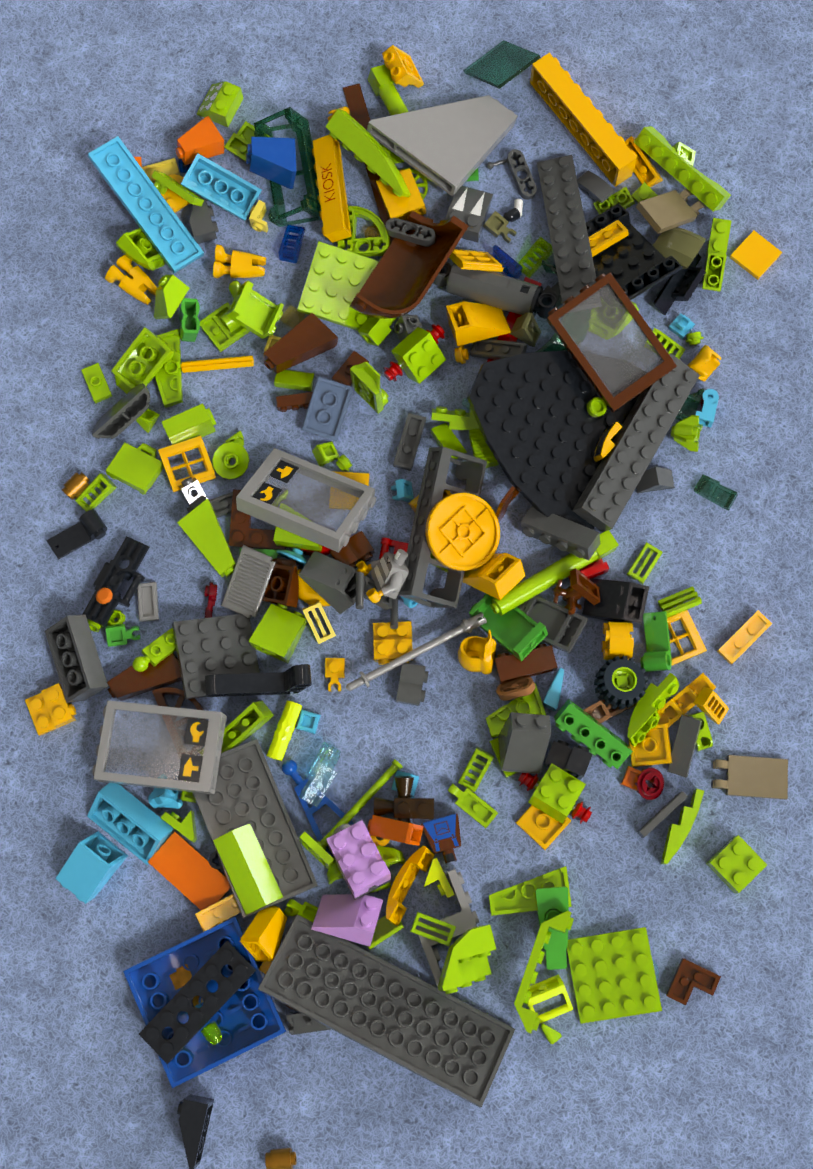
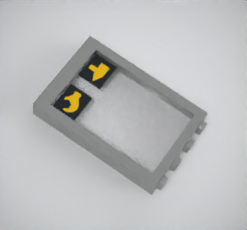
M276 448L272 450L236 496L238 511L338 553L343 546L345 547L348 544L351 534L357 531L360 521H364L369 508H373L376 502L374 488Z
M107 700V705L103 709L104 722L99 731L101 737L100 745L96 748L97 761L92 770L94 780L115 784L215 794L227 718L224 713Z

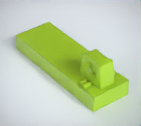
M154 170L151 177L155 179L154 186L160 194H165L169 188L189 203L202 206L204 200L183 187L167 174Z

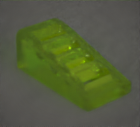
M539 237L516 265V268L530 278L553 254L552 245L542 237ZM534 252H537L541 256V258L534 254ZM529 258H532L537 263H533ZM527 263L532 269L530 270L523 264Z

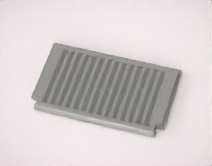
M243 545L221 606L238 614H243L247 618L251 616L256 617L276 563L272 561V557Z

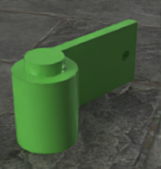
M666 611L644 613L643 621L647 652L640 659L641 667L646 672L670 670L672 659Z

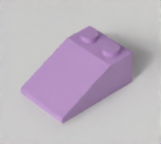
M352 894L323 895L311 930L370 947L383 900L364 895L354 900Z

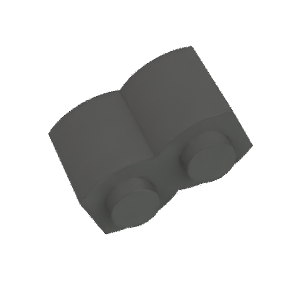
M409 663L402 664L396 697L397 703L420 706V702H424L426 691L422 690L423 683H427L429 671H425L426 666Z

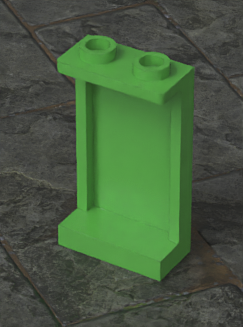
M485 593L484 598L471 607L470 617L482 612L483 618H486L487 623L479 627L487 634L488 630H490L492 638L522 662L548 635L546 626L541 622L536 623L518 607L502 616L495 614L490 606L492 604L491 600L494 597Z

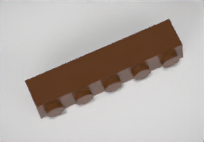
M313 392L276 396L278 411L286 412L290 409L296 411L299 408L308 409Z

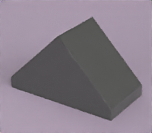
M660 467L646 470L636 487L637 493L674 489L672 470Z

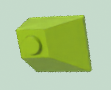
M173 274L163 276L158 282L159 286L156 290L154 308L155 319L171 318L190 289Z

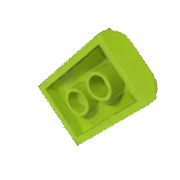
M144 327L111 370L115 375L116 385L126 394L141 383L147 386L162 366L172 359L173 349L156 334Z
M368 362L352 366L350 373L354 390L379 414L389 402L387 399L389 397L388 394L380 386V374Z

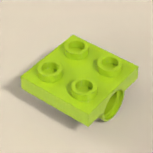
M228 302L200 321L201 329L220 353L250 332L226 316L231 306Z

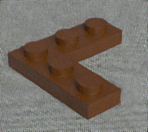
M233 489L229 546L243 547L245 545L249 548L286 550V547L277 546L273 541L275 530L250 528L251 516L237 510L236 496L241 490Z

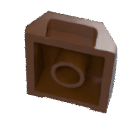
M281 557L272 559L276 563L262 601L297 608L299 577L296 560Z

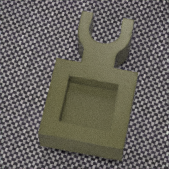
M496 211L483 225L496 238L501 234L507 243L511 241L507 234L512 236L517 234L513 229L506 227L509 222Z

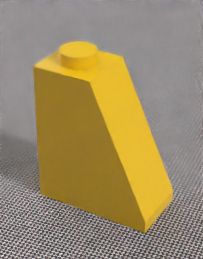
M277 906L263 909L257 913L242 935L240 942L256 961L272 962L275 958L287 921L286 915Z

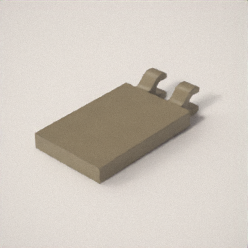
M686 188L681 193L673 190L640 201L636 208L659 234L693 222L697 215H699L698 210L704 208V205L697 201L692 206H689L686 203L688 201L687 197L693 194Z
M728 755L727 761L713 760V769H726L727 777L726 780H712V788L726 789V795L788 799V759Z

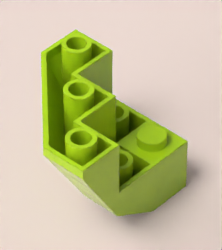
M490 924L468 929L449 947L437 986L438 991H445L446 994L458 991L457 987L471 986L472 981L486 980V975L491 974L487 956L491 955L490 951L497 949Z

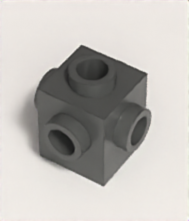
M405 314L400 316L394 326L399 341H403L417 327L422 328L418 315Z

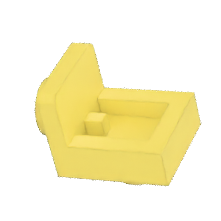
M258 200L256 206L253 205L251 208L249 220L254 230L267 233V222L262 220L267 212L266 204Z

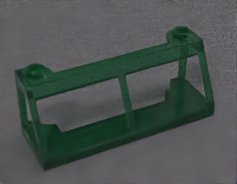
M288 107L255 122V137H273L272 131L288 128L296 132L303 170L296 171V176L304 174L307 194L303 195L304 199L300 201L301 206L286 212L281 185L270 181L274 207L270 208L268 214L270 221L279 227L321 220V205L318 201L319 189L316 185L317 174L314 169L315 158L312 154L313 144L308 120L291 107ZM285 115L289 124L269 127L265 124ZM301 211H305L313 216L312 218L287 222V217Z

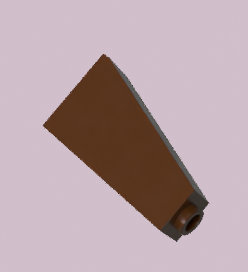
M311 313L263 353L264 365L276 374L334 348L337 346L338 336Z
M172 653L155 667L149 662L148 668L143 672H138L133 666H130L107 682L110 687L107 690L113 698L117 697V699L122 701L180 682L182 679L179 661L175 654Z

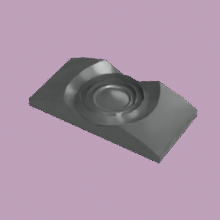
M537 595L518 606L520 610L536 623L541 622L546 626L548 635L542 642L567 653H570L588 621V618L577 613L569 615L568 609Z

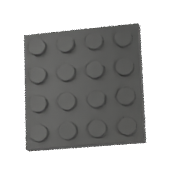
M243 614L172 623L185 699L207 697L205 676L260 673L256 650L249 643L252 636L250 618L243 616Z

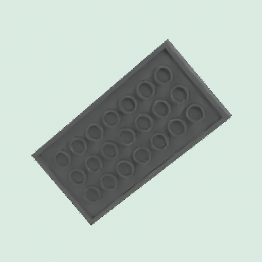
M253 740L221 753L215 794L192 793L242 918H245L315 888L318 884L258 740ZM250 824L283 898L246 915L213 840L234 829Z

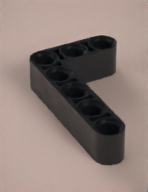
M308 664L292 666L285 672L212 674L205 676L207 697L290 694V692L296 694L312 685L311 670Z

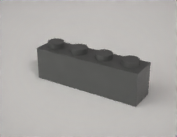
M531 506L521 520L522 533L526 536L536 538L544 544L555 546L561 551L572 553L578 558L590 560L600 545L599 532L555 514L547 517L538 512L533 506Z

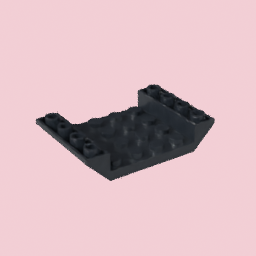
M619 203L586 222L588 237L616 220H619L628 229L629 235L592 258L596 278L603 273L607 275L611 272L630 300L683 269V266L672 255L665 258L630 224L629 213ZM609 284L599 290L600 297L611 308L623 305Z

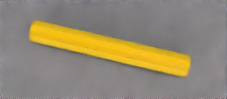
M251 355L181 362L183 373L254 366V358Z

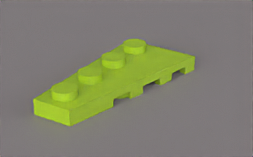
M567 867L559 868L489 895L491 916L537 911L536 889L567 887L568 905L572 907Z

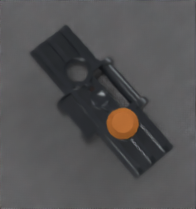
M126 536L114 559L104 564L93 586L96 591L82 615H86L87 619L105 627L118 604L129 608L130 600L140 582L145 579L143 575L136 571L150 548L148 545ZM124 560H129V566L122 569L120 567L121 563ZM131 577H134L123 599H121V594L118 592L120 585L124 579L129 581Z

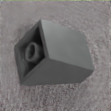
M510 713L498 735L501 771L534 774L541 772L551 736L549 715Z

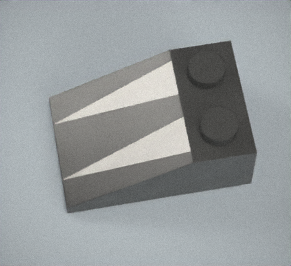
M461 186L453 197L445 220L454 215L469 226L462 238L478 242L493 194Z

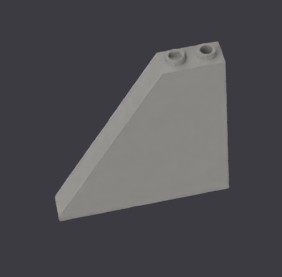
M487 95L373 119L369 121L367 131L378 142L453 197L513 128L518 116L512 110L503 106L498 100Z

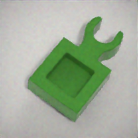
M125 624L106 626L108 647L127 645V639L139 640L140 635L132 634L133 631L139 630V626H133L130 629H126Z

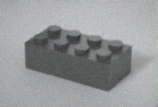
M86 615L66 616L45 630L66 703L86 701L108 687Z

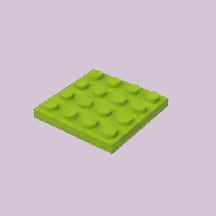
M318 241L297 311L308 315L313 313L320 319L358 331L370 316L364 315L349 306L379 261Z
M646 927L568 940L567 952L581 1024L662 1011Z

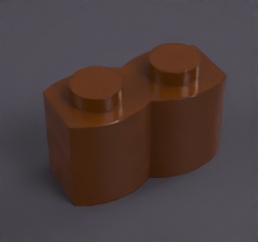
M361 531L350 537L348 544L345 547L343 546L339 553L334 550H330V553L335 560L356 569L358 562L371 560L375 551Z

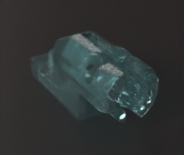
M323 742L319 753L315 756L305 774V777L309 780L299 796L301 799L318 807L337 774L333 769L340 758V750Z

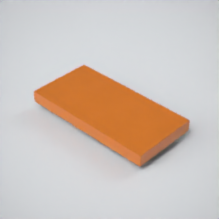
M175 831L148 861L151 866L200 910L220 901L231 889L226 876L218 869L212 868L209 861Z

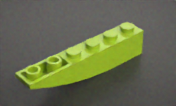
M337 109L325 126L330 131L329 134L334 139H339L346 150L355 153L354 157L358 161L365 162L370 172L373 174L377 173L382 183L393 188L394 194L399 197H409L411 194L403 177L380 143L346 111Z

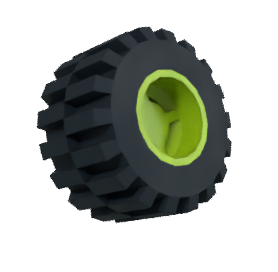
M617 656L608 660L599 669L595 676L594 685H597L595 693L600 694L598 696L599 700H605L603 704L606 706L611 704V708L616 709L619 707V710L625 707H631L646 693L644 691L648 688V685L645 684L648 681V676H644L646 671L645 669L641 670L639 662L636 664L633 658L627 660V656H622L621 658Z

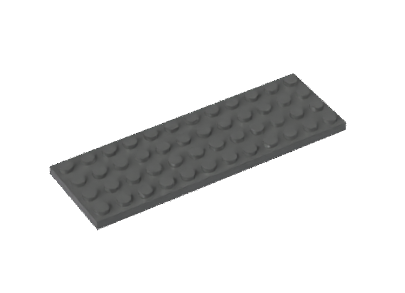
M296 915L258 990L481 1108L515 1029L450 994H446L444 991H438V988L345 939L311 930L313 923Z

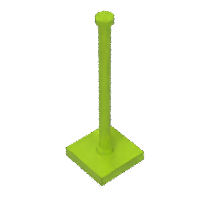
M394 759L386 772L320 842H316L304 831L299 837L301 845L329 870L334 863V858L325 851L327 846L326 838L332 836L337 827L348 824L395 772L401 770L403 766Z

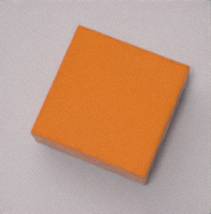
M628 766L621 785L637 791L635 783L638 780L637 775H640L642 771Z

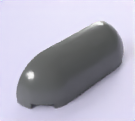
M141 383L135 386L109 409L94 426L92 436L97 439H113L148 409L150 403V393L145 384Z

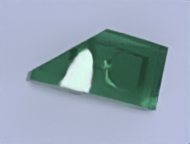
M704 389L688 395L675 419L681 421L691 415H695Z

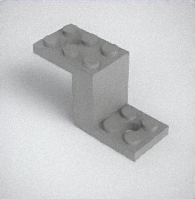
M453 869L448 871L447 874L461 912L443 918L441 921L456 926L453 937L465 933L468 929L477 927L476 924L479 923L476 911L471 912L469 907L472 901L468 891L464 892L461 886L465 883L461 872L457 873ZM434 922L428 924L430 926L450 933V928L444 927ZM423 927L417 928V930L425 932L427 934H430L443 940H447L448 938L447 936H444L442 934L436 933ZM419 935L438 986L443 968L440 969L438 961L441 960L437 948L433 949L432 945L439 942Z

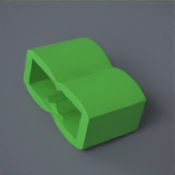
M184 298L182 300L179 310V320L181 323L179 337L181 341L195 342L200 329V321L198 319L200 306L197 299Z

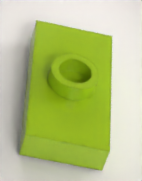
M99 363L81 370L95 403L113 397Z

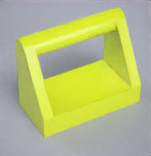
M559 974L530 986L529 992H532L528 1008L531 1011H534L533 1005L561 993L566 1002L564 1005L538 1015L537 1018L541 1019L540 1023L573 1010L565 985Z

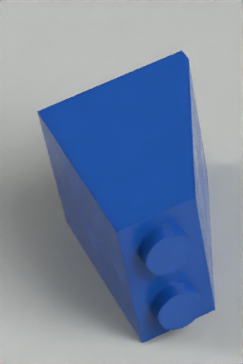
M251 137V143L247 144L246 164H249L250 172L288 189H293L296 177L295 138Z

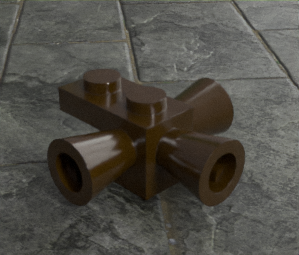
M396 776L395 783L398 795L394 796V801L374 797V815L381 816L394 813V818L411 823L410 819H434V798H416L411 796L414 777Z

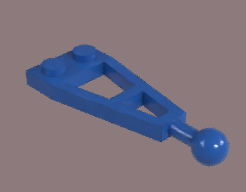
M286 760L282 764V771L284 774L290 775L297 784L294 789L313 832L320 842L323 837L312 814L325 805H328L340 818L345 814L308 779L303 780L297 772L295 761ZM306 787H309L321 799L311 808H309L302 793V790ZM352 820L348 823L349 825H354ZM326 846V850H325V851H326L328 854H330V852H329V850H328V848H327V846Z

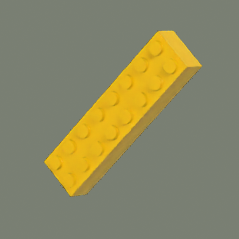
M549 52L532 63L530 84L614 187L631 177L637 159L635 152L626 146L624 139L617 135L611 123H607L603 118L602 112L593 106L591 99L583 94L581 87L574 83L569 72L564 71L558 59Z

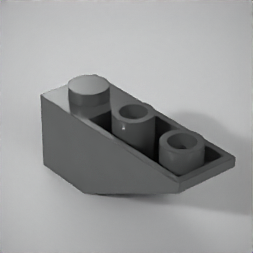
M201 197L204 200L202 206L193 205L189 220L197 244L217 239L216 232H219L216 221L212 222L211 219L214 216L212 206H208V200Z

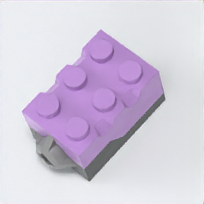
M362 820L354 825L343 824L335 829L332 836L326 838L327 848L334 858L354 900L391 881V873Z

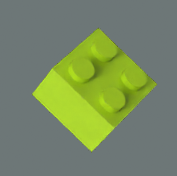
M739 835L733 836L706 863L734 894L740 893L767 866L760 856Z

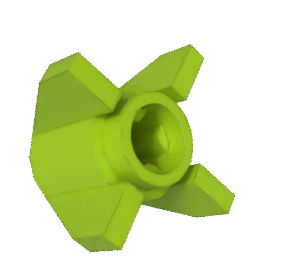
M691 415L678 421L671 429V437H674V441L689 451L698 452L699 442L697 441L703 425L699 424V416Z

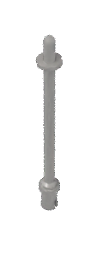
M480 612L467 620L463 619L460 626L365 675L364 672H359L361 677L348 683L346 689L352 691L363 684L367 688L370 687L369 681L463 632L470 634L473 629L486 624V618H483L484 615Z

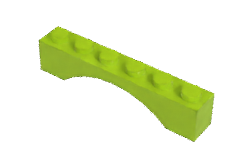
M652 126L644 127L634 140V143L712 211L720 210L730 198V193L683 159L672 148L666 138Z

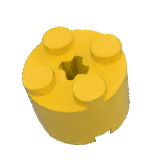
M632 622L603 623L605 641L601 642V652H603L604 660L608 661L617 656L619 658L627 656V660L632 658L634 638L630 634V632H634Z

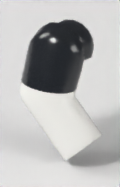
M515 199L514 208L504 213L503 217L508 222H514L521 218L523 200Z

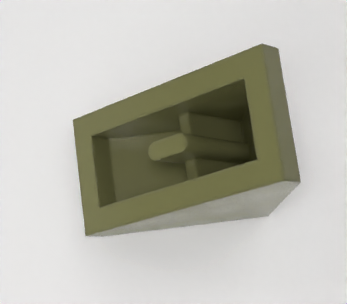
M528 312L516 319L510 334L527 345L535 347L541 330L533 314Z

